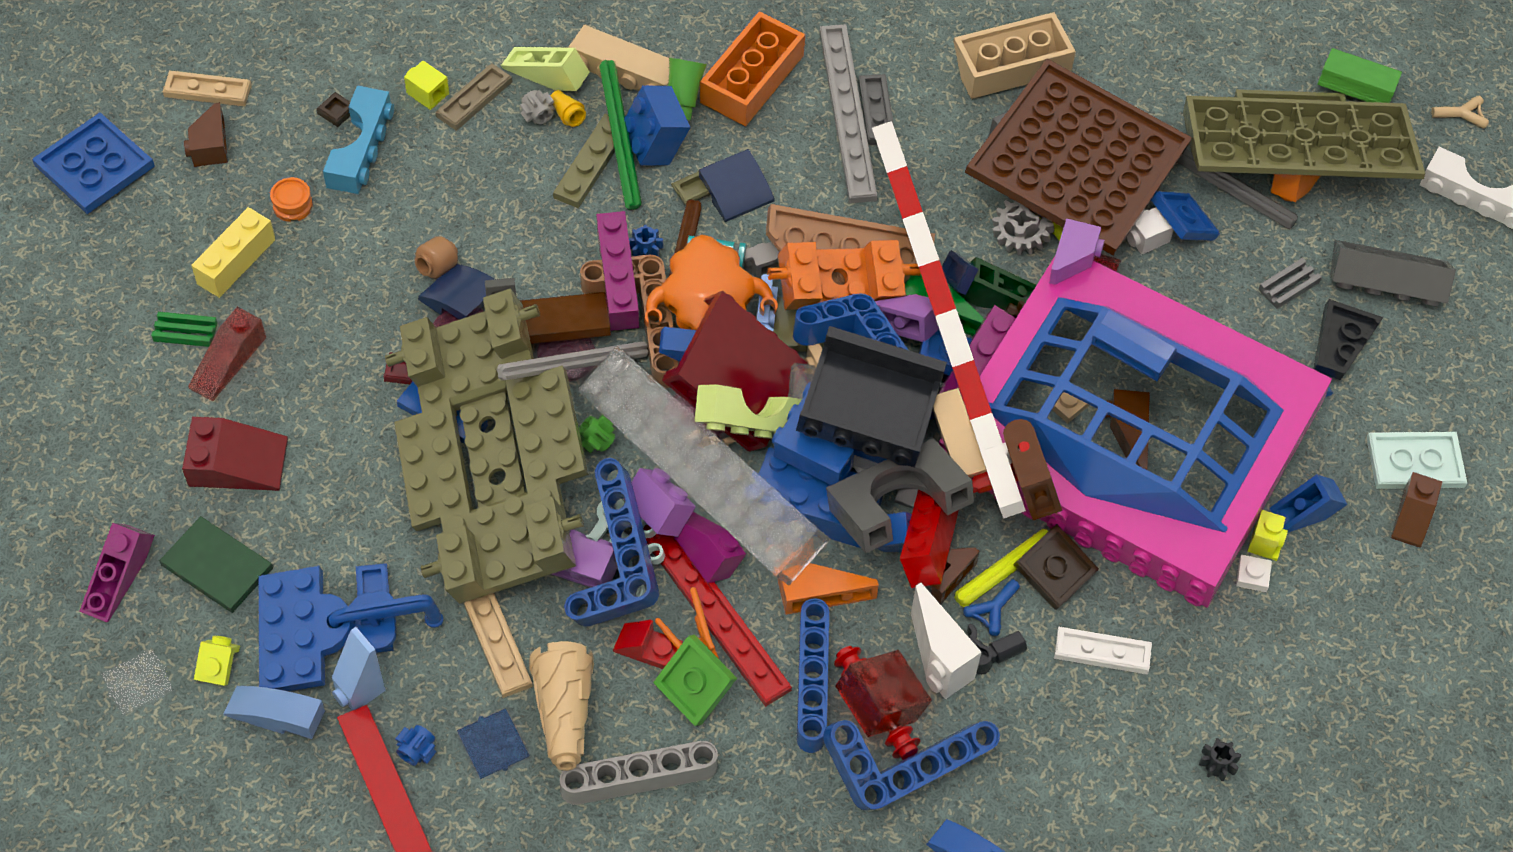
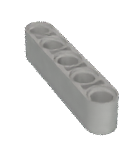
M697 741L577 764L572 770L562 771L560 775L561 796L567 803L579 805L707 780L714 776L717 771L718 751L711 742ZM700 757H706L711 761L707 764H699L695 760ZM668 763H674L679 766L673 771L664 768ZM637 769L647 772L642 777H636L631 774ZM605 775L615 778L610 783H603L599 780ZM571 782H580L581 784H583L578 789H570L567 787V785Z

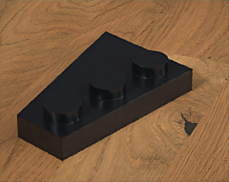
M1328 299L1324 306L1313 369L1329 377L1341 380L1383 317Z

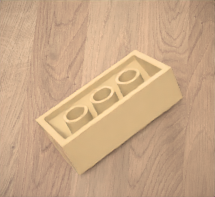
M1055 12L954 38L961 80L971 99L1027 85L1046 59L1072 72L1076 53Z

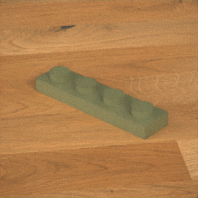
M605 113L554 190V199L579 209L615 153L608 114Z

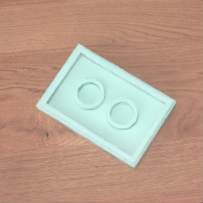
M1457 432L1368 433L1366 438L1376 489L1405 488L1412 472L1443 481L1441 488L1466 487L1467 479Z

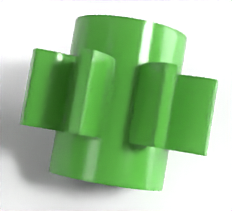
M601 415L599 419L589 416L579 427L582 446L590 453L594 449L600 452L605 451L615 439L613 423L604 415Z

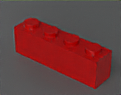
M921 490L917 492L900 556L901 564L911 588H915L919 583H922L924 586L941 584L959 512L957 510L947 515L930 495Z

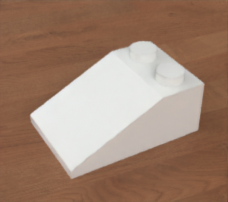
M919 583L915 588L911 617L926 681L932 691L935 693L940 692L947 699L975 679L981 651L925 586Z

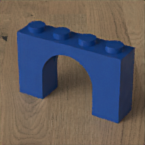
M810 381L803 391V399L799 405L794 404L787 417V423L783 428L779 427L772 438L774 457L833 485L844 480L853 467L854 450L849 447L837 446L833 442L818 437L811 438L802 432L796 431L799 416L811 385Z

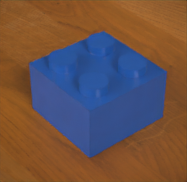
M642 85L627 115L624 117L632 150L636 154L640 165H670L691 128L672 86Z

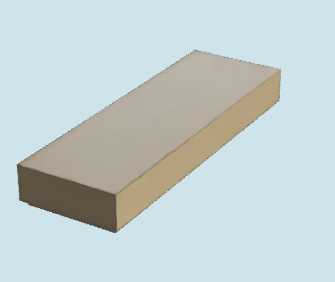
M169 70L163 95L168 98L245 106L252 85L248 79Z
M959 388L937 394L932 410L947 453L970 478L987 472Z

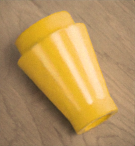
M556 90L550 95L554 100L552 105L564 125L576 127L585 120L586 111L582 103L564 94L561 90Z

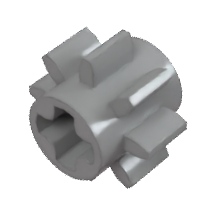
M533 90L522 98L520 107L523 111L521 115L527 123L532 120L535 124H544L552 118L553 110H555L552 105L554 100L548 92L543 94L540 90Z

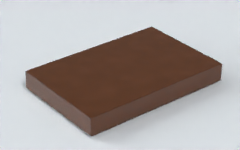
M605 292L520 300L523 308L537 304L540 311V316L526 320L531 344L611 335Z

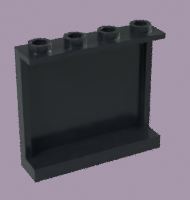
M829 326L824 346L799 416L796 431L802 432L811 438L818 437L833 442L840 447H850L863 451L869 456H879L901 466L915 468L947 362Z

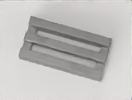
M1301 258L1260 284L1258 290L1276 309H1279L1320 283L1322 276L1319 273L1315 275L1313 273L1314 268L1311 265L1307 267L1305 265L1307 261L1304 258ZM1299 270H1301V271H1300L1299 273H1297L1296 275L1292 276V277L1289 278L1288 280L1284 281L1283 283H1281L1280 285L1276 286L1275 288H1273L1272 290L1269 291L1270 288L1274 287V286L1277 285L1278 283L1282 282V281L1285 280L1286 278L1290 277V276L1293 275L1294 273H1296V272H1298ZM1306 276L1309 278L1308 280L1293 288L1289 292L1285 293L1281 297H1275L1276 295L1293 286L1295 283L1302 280Z

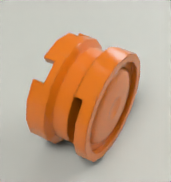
M294 177L284 178L278 181L271 189L270 197L273 203V210L281 220L291 222V220L298 219L300 221L310 214L311 207H313L309 186L303 180Z

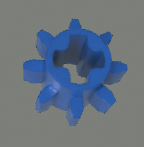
M644 225L637 230H632V238H629L632 257L643 255L659 257V249L663 248V238H659L658 229L654 230Z
M416 725L410 730L404 727L395 738L398 742L396 745L399 747L396 753L410 765L416 766L421 761L427 764L436 753L434 750L435 745L433 744L435 737L430 731L420 725Z

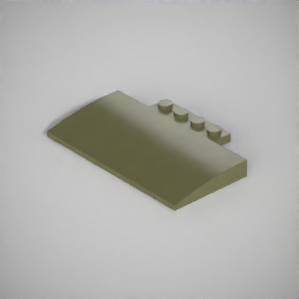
M1236 89L1234 97L1186 96L1183 116L1187 135L1192 137L1190 148L1198 171L1424 179L1425 170L1406 103L1346 101L1345 94L1239 89Z

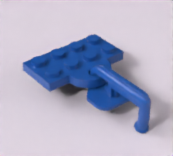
M320 566L259 576V687L294 691L324 686L325 656L340 650L345 645L350 630L357 627L374 647L375 651L390 647L396 639V616L424 612L425 623L429 627L435 628L443 623V615L431 596L426 594L393 599L388 592L376 591L360 594L347 606L341 598L332 594H323V570Z

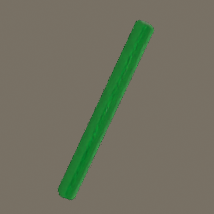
M603 60L599 68L625 207L628 210H637L642 202L629 133L624 119L625 112L616 64L613 60Z

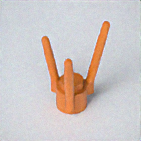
M692 587L690 592L697 614L695 622L700 635L699 639L719 659L710 637L695 587ZM656 618L655 623L673 645L679 649L682 643L660 618Z

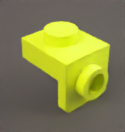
M216 635L212 636V640L202 641L200 643L194 680L223 686L228 685L234 653L239 652L240 645L231 644V638Z

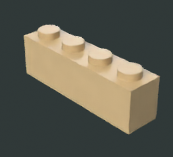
M583 25L569 45V48H576L589 72L597 74L600 78L599 66L603 60H613L616 64L619 84L626 89L640 91L642 85L668 86V57L587 25Z

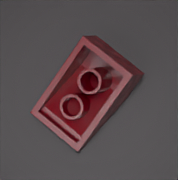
M192 416L182 467L188 487L280 491L288 436L225 418Z

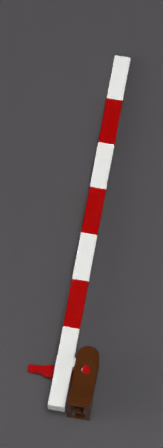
M890 121L873 127L872 130L987 472L973 477V493H984L994 490L1004 519L1026 511L1016 481H1019L1033 521L1063 511L1032 424L1024 419L1011 421L1003 431L1006 443H1002L893 123Z

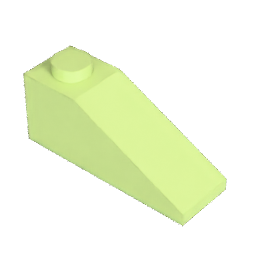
M514 47L501 64V67L507 71L553 90L577 91L590 73L576 48Z

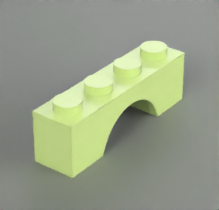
M698 385L695 422L707 424L706 429L725 431V427H730V433L749 435V431H755L754 437L772 438L779 427L783 428L787 423V417L794 404L799 405L802 399L769 397L763 410L756 415L746 405L742 389L722 385Z

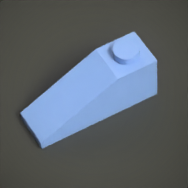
M357 627L350 630L332 675L335 688L332 691L334 698L342 707L348 705L352 711L368 704L385 691L376 651Z

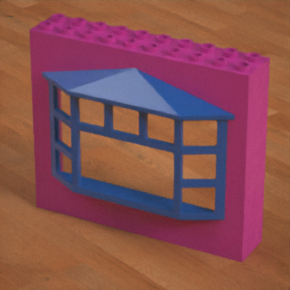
M1054 257L980 375L1002 443H1006L1003 431L1011 421L1024 419L1029 421L1034 427L1063 510L1040 518V520L1047 523L1050 529L1058 524L1065 533L1074 537V540L1079 545L1085 548L1093 547L1101 551L1102 556L1111 562L1120 561L1129 566L1130 571L1140 577L1148 576L1156 580L1157 585L1162 589L1170 592L1174 590L1184 595L1185 600L1195 606L1203 605L1208 608L1255 525L1261 510L1264 509L1319 411L1332 378L1093 261L1092 267L1056 285L1050 284ZM1066 310L1093 323L1082 341L1050 335ZM1109 310L1176 347L1177 352L1171 363L1225 389L1193 444L1070 383L1072 376L1092 345L1091 341L1094 332ZM1044 345L1075 352L1060 377L1029 370ZM1023 380L1054 387L1038 413L1007 406ZM1064 392L1098 409L1083 435H1078L1048 419L1049 414ZM1234 394L1267 411L1254 437H1251L1224 414V410ZM1106 415H1110L1142 432L1127 458H1123L1091 441ZM1216 424L1221 425L1246 446V451L1232 474L1202 450ZM941 438L939 441V445L947 452L943 439ZM1150 438H1155L1187 455L1172 481H1167L1136 464ZM1195 461L1200 462L1225 483V487L1211 512L1181 488ZM1016 481L1026 510L1021 513L1032 519L1020 483ZM994 490L987 491L993 494V497L996 499Z

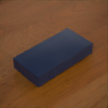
M952 250L949 251L942 265L947 283L956 291L966 295L979 269L959 253Z

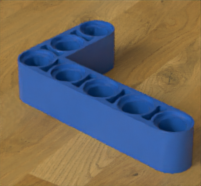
M860 293L803 306L796 311L793 339L800 345L810 346L825 342L829 326L908 350L874 299L867 294Z
M605 458L597 464L595 477L620 578L575 592L566 599L564 608L567 616L584 627L649 608L656 603L659 597V589L631 478L628 471L613 458ZM618 470L617 477L612 481H607L608 475L612 471ZM625 498L622 508L615 510V503ZM632 527V533L627 538H622V532L626 528ZM639 555V563L629 568L631 558ZM647 584V590L644 595L636 597V591L639 586ZM617 594L616 602L611 606H607V599L611 595ZM588 603L587 611L583 615L578 616V608L582 604Z
M842 720L830 724L823 733V740L853 802L861 810L869 811L882 808L990 751L997 746L1000 740V733L996 725L988 721L971 724L879 772L859 729L851 721ZM838 727L844 729L847 733V741L844 745L838 743L835 738V731ZM978 729L983 730L986 734L984 745H981L976 739ZM951 743L956 744L959 749V756L956 760L951 758L948 752ZM853 757L861 761L862 770L859 774L853 773L850 769V761ZM924 757L929 759L932 764V770L929 774L924 773L921 769V761ZM895 772L901 773L904 777V785L901 789H898L893 784ZM868 786L876 791L877 796L873 804H870L865 799L864 794Z

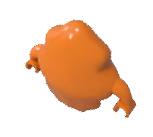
M700 235L692 238L684 249L675 253L669 260L672 274L661 286L652 290L648 296L644 323L648 327V317L653 315L658 318L659 326L661 325L662 313L657 307L664 302L665 307L676 315V322L679 328L697 330L709 308V305L704 302L705 298L720 291L731 295L735 302L746 311V305L751 301L754 294L760 295L763 298L759 307V312L762 316H764V305H771L775 315L778 303L773 298L772 291L764 280L753 277L739 266L740 259L737 251L722 245L711 236Z

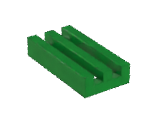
M158 311V321H155V331H152L151 335L154 342L204 347L212 346L217 327L216 317ZM162 330L179 331L180 333L162 332ZM191 333L207 334V336L190 335V334H191Z

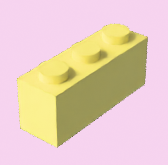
M248 207L191 265L197 285L220 298L275 241L271 220Z

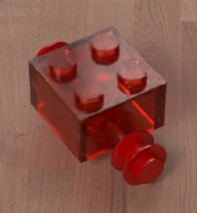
M844 647L836 654L837 659L834 661L835 667L844 668L841 678L835 687L866 736L871 737L888 731L889 734L885 745L887 747H895V751L892 754L893 758L901 757L904 760L917 753V746L921 740L919 738L912 739L910 734L913 728L905 725L916 722L932 702V699L901 652L895 650L868 659H860L859 655L862 652L860 647Z

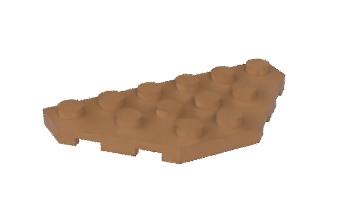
M774 204L768 207L766 236L779 252L787 243L816 242V250L864 248L870 241L898 240L903 263L917 264L906 228ZM930 233V234H931V237H932V240H933V243H934V241H935V234H934V233ZM832 273V280L836 284L843 285L845 283L841 273ZM910 275L904 277V283L908 281Z

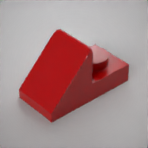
M653 620L624 623L613 648V652L660 669H664L678 650L665 634L654 631Z

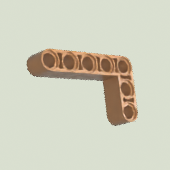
M655 255L631 257L636 293H640L643 319L645 318L648 296L652 290L661 286L666 280L664 263L660 257ZM592 260L583 264L580 270L582 292L584 294L605 292L602 260ZM663 302L657 307L662 313L661 325L659 326V322H655L659 320L656 316L652 315L648 317L649 326L647 327L645 323L644 326L653 383L660 388H670L662 382L666 371L661 370L668 369L669 371L676 368L678 361L659 353L660 346L658 345H660L661 330L664 327L673 328L671 311L665 307Z

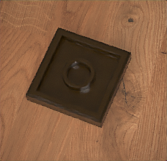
M1058 524L1052 527L1013 564L1055 610L1099 570Z

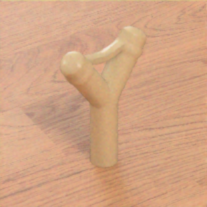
M1481 96L1473 97L1460 107H1432L1431 110L1432 118H1462L1481 128H1486L1489 124V120L1481 112V105L1484 103ZM1477 108V113H1478V114H1476V113H1474V112H1472V111Z

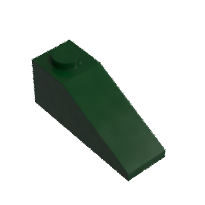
M975 257L970 263L979 270L966 295L958 291L956 292L967 302L977 307L992 309L996 305L1000 309L1005 310L1010 302L1016 306L1020 300L1026 303L1036 284Z

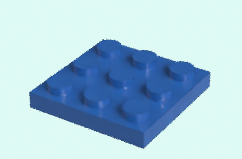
M100 112L32 159L34 166L86 214L155 167L153 159Z

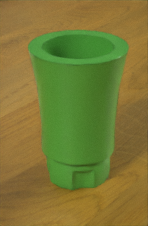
M669 58L668 86H672L686 119L691 120L693 108L696 106L700 81L707 64Z

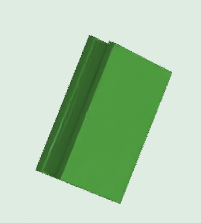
M1332 48L1317 85L1366 102L1390 103L1402 71Z

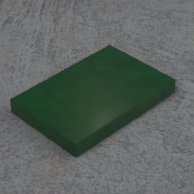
M202 516L195 521L159 560L161 566L231 613L259 585V576L267 575L273 569L271 562Z

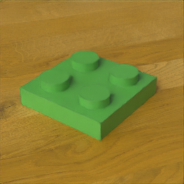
M689 635L653 683L694 726H700L731 688L737 677L696 635Z

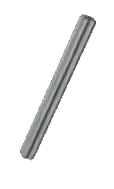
M644 341L499 364L497 366L498 378L502 381L535 376L561 365L566 370L643 358L649 353L648 345Z

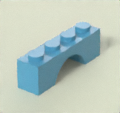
M363 86L356 87L349 104L351 122L361 129V135L349 146L331 150L323 170L326 188L359 194L362 184L366 185L368 182L370 163H375L377 159V145L379 141H383L385 138V124L387 120H391L393 117L394 104L390 101L389 91Z

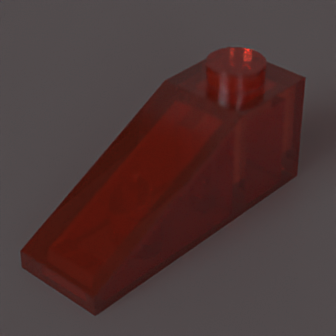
M237 306L219 327L188 385L189 389L214 401L266 339L262 320Z

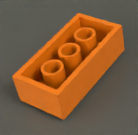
M759 11L700 81V103L747 126L804 56L805 34Z

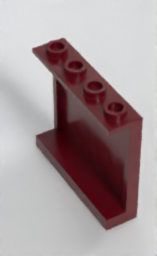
M720 291L705 298L704 302L709 305L708 310L678 366L666 371L662 382L695 409L698 385H722L742 389L746 405L756 415L763 410L769 397H791L807 362L799 356L796 350L788 347L781 341L776 333L768 330L752 313L747 312L735 302L731 295ZM725 427L724 431L749 452L766 447L770 438L754 437L755 431H749V435L730 433V427Z

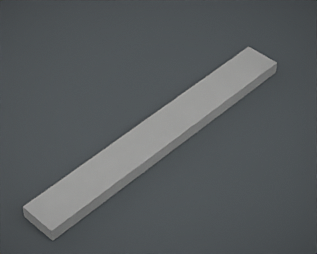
M846 24L820 26L819 33L849 203L877 201V190Z

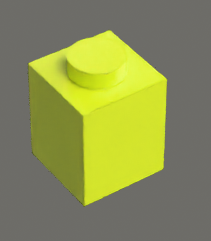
M421 61L416 67L411 68L404 76L406 93L430 110L449 95L447 76L425 61Z

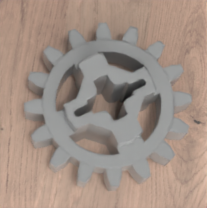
M1005 200V209H996L998 217L992 219L994 237H997L999 246L1005 244L1007 252L1015 248L1017 255H1021L1022 251L1027 249V252L1031 255L1033 247L1036 246L1039 250H1042V241H1051L1049 233H1053L1055 229L1053 222L1016 201L1010 203Z

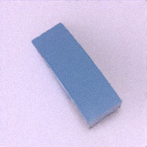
M236 686L224 711V716L281 734L287 731L312 739L325 710L322 700L302 694L266 687Z

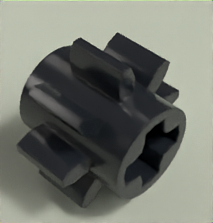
M1216 738L1213 747L1207 744L1204 745L1201 751L1204 756L1201 757L1199 766L1206 767L1208 778L1213 775L1224 781L1227 772L1231 775L1237 773L1239 767L1235 763L1239 762L1241 754L1235 753L1232 747L1233 742H1220L1219 738Z

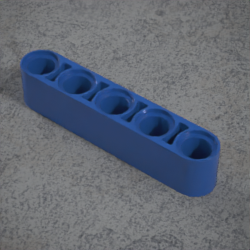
M817 598L809 599L802 605L799 631L796 739L800 749L809 753L822 749L824 746L823 733L827 727L829 607L826 602ZM815 615L820 617L821 619L814 621L810 620L808 617ZM814 643L818 644L820 648L811 649L807 645ZM809 672H816L820 676L817 678H810L806 674ZM816 701L819 703V706L809 707L805 703ZM807 730H814L819 735L816 737H809L805 735L804 732H806Z

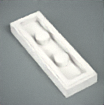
M1058 627L1054 659L1148 674L1152 642Z

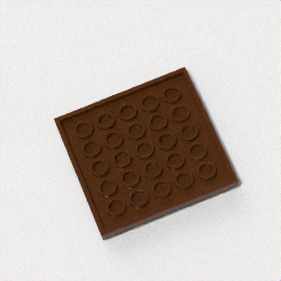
M1046 59L969 162L965 173L1063 228L1066 219L1101 227L1099 239L1105 240L1102 250L1114 256L1153 199L1156 191L1159 190L1189 146L1192 137L1055 62Z

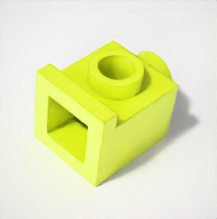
M1261 510L1247 552L1277 561L1288 530L1283 529L1286 517Z

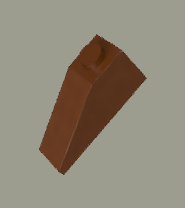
M1114 389L1112 399L1106 400L1107 402L1149 423L1150 392ZM1106 415L1105 418H1110V428L1127 458L1142 432L1110 415ZM1148 443L1136 462L1138 466L1146 470L1148 469Z

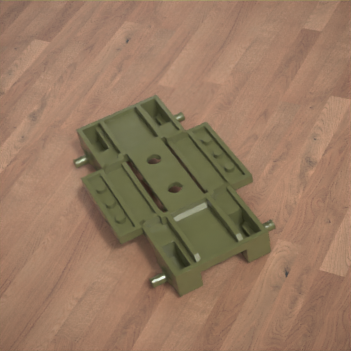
M511 288L483 297L484 312L437 328L428 317L400 326L402 337L401 350L385 355L388 367L402 362L406 363L408 377L418 387L422 413L394 422L411 524L416 531L441 523L443 533L436 535L439 550L438 561L421 565V573L424 578L442 573L445 590L459 604L575 567L576 562L569 531L584 527L581 514L566 518L560 488L562 483L589 475L566 369L561 365L535 376L502 381L498 378L497 366L499 364L534 359L526 320L540 316V311L537 304L523 308V304ZM507 394H508V397H509V402H510V407H511V412H512V417H513V422H514V427H515V432H516V437H517V442H518V448H519V453H520V458H521V463H522V468H523V473H524V478H525V483H526L527 492H526V489H525V484H524V479H523V474H522V469H521V464H520V459H519V454H518V449H517V444H516V439H515L514 428H513V423H512V418H511V413H510V408H509V403H508ZM457 410H461L460 418L463 421L466 437L465 444L468 447L470 458V471L473 474L475 485L474 494L479 507L477 509L472 507L456 420ZM487 419H494L496 422L494 429L487 433L482 432V423ZM497 471H504L506 474L504 481L499 485L491 484L492 475Z

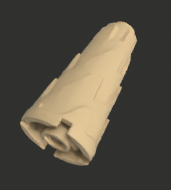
M560 641L547 643L548 651L541 653V647L535 649L530 655L529 668L533 676L537 706L546 737L548 758L551 759L552 763L559 770L568 771L574 769L581 762V757L584 755L585 723L588 717V699L591 692L594 657L592 651L587 654L586 646L582 644Z

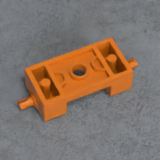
M898 240L870 241L864 248L816 250V242L787 243L778 253L779 268L769 267L767 275H769L768 280L781 279L785 310L799 309L803 306L860 293L871 296L874 301L906 296L904 277L909 275L920 276L921 274L918 264L903 263ZM833 272H839L843 275L845 279L843 285H838L832 280Z

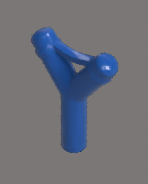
M1011 579L993 600L965 606L963 608L964 616L967 618L973 617L981 621L989 629L991 636H998L1001 630V608L1016 593L1020 585L1017 581ZM989 613V623L980 615Z

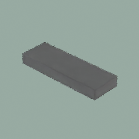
M886 74L860 75L858 83L868 145H877L872 128L890 121L893 123Z

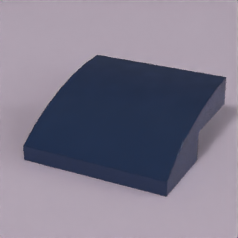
M749 149L699 169V177L711 194L712 203L725 222L775 201L772 191Z
M457 264L418 296V300L440 315L447 311L460 320L475 315L484 307L483 297H486L485 280L495 279L477 269Z

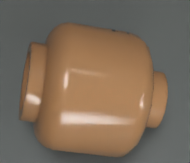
M436 236L417 248L415 253L416 268L422 275L437 279L457 265V248L448 239Z

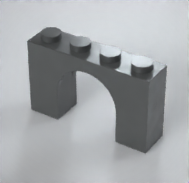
M933 438L922 443L915 468L901 466L887 459L826 487L829 510L862 550L868 553L893 541L890 517L877 503L883 495L901 488L918 489L930 495L941 509L949 515L974 503L972 479Z

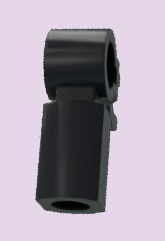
M972 624L968 625L969 638L981 651L976 674H986L990 671L992 663L997 662L999 664L1027 650L1026 641L1019 631L991 642L988 647L982 641L977 640V629Z

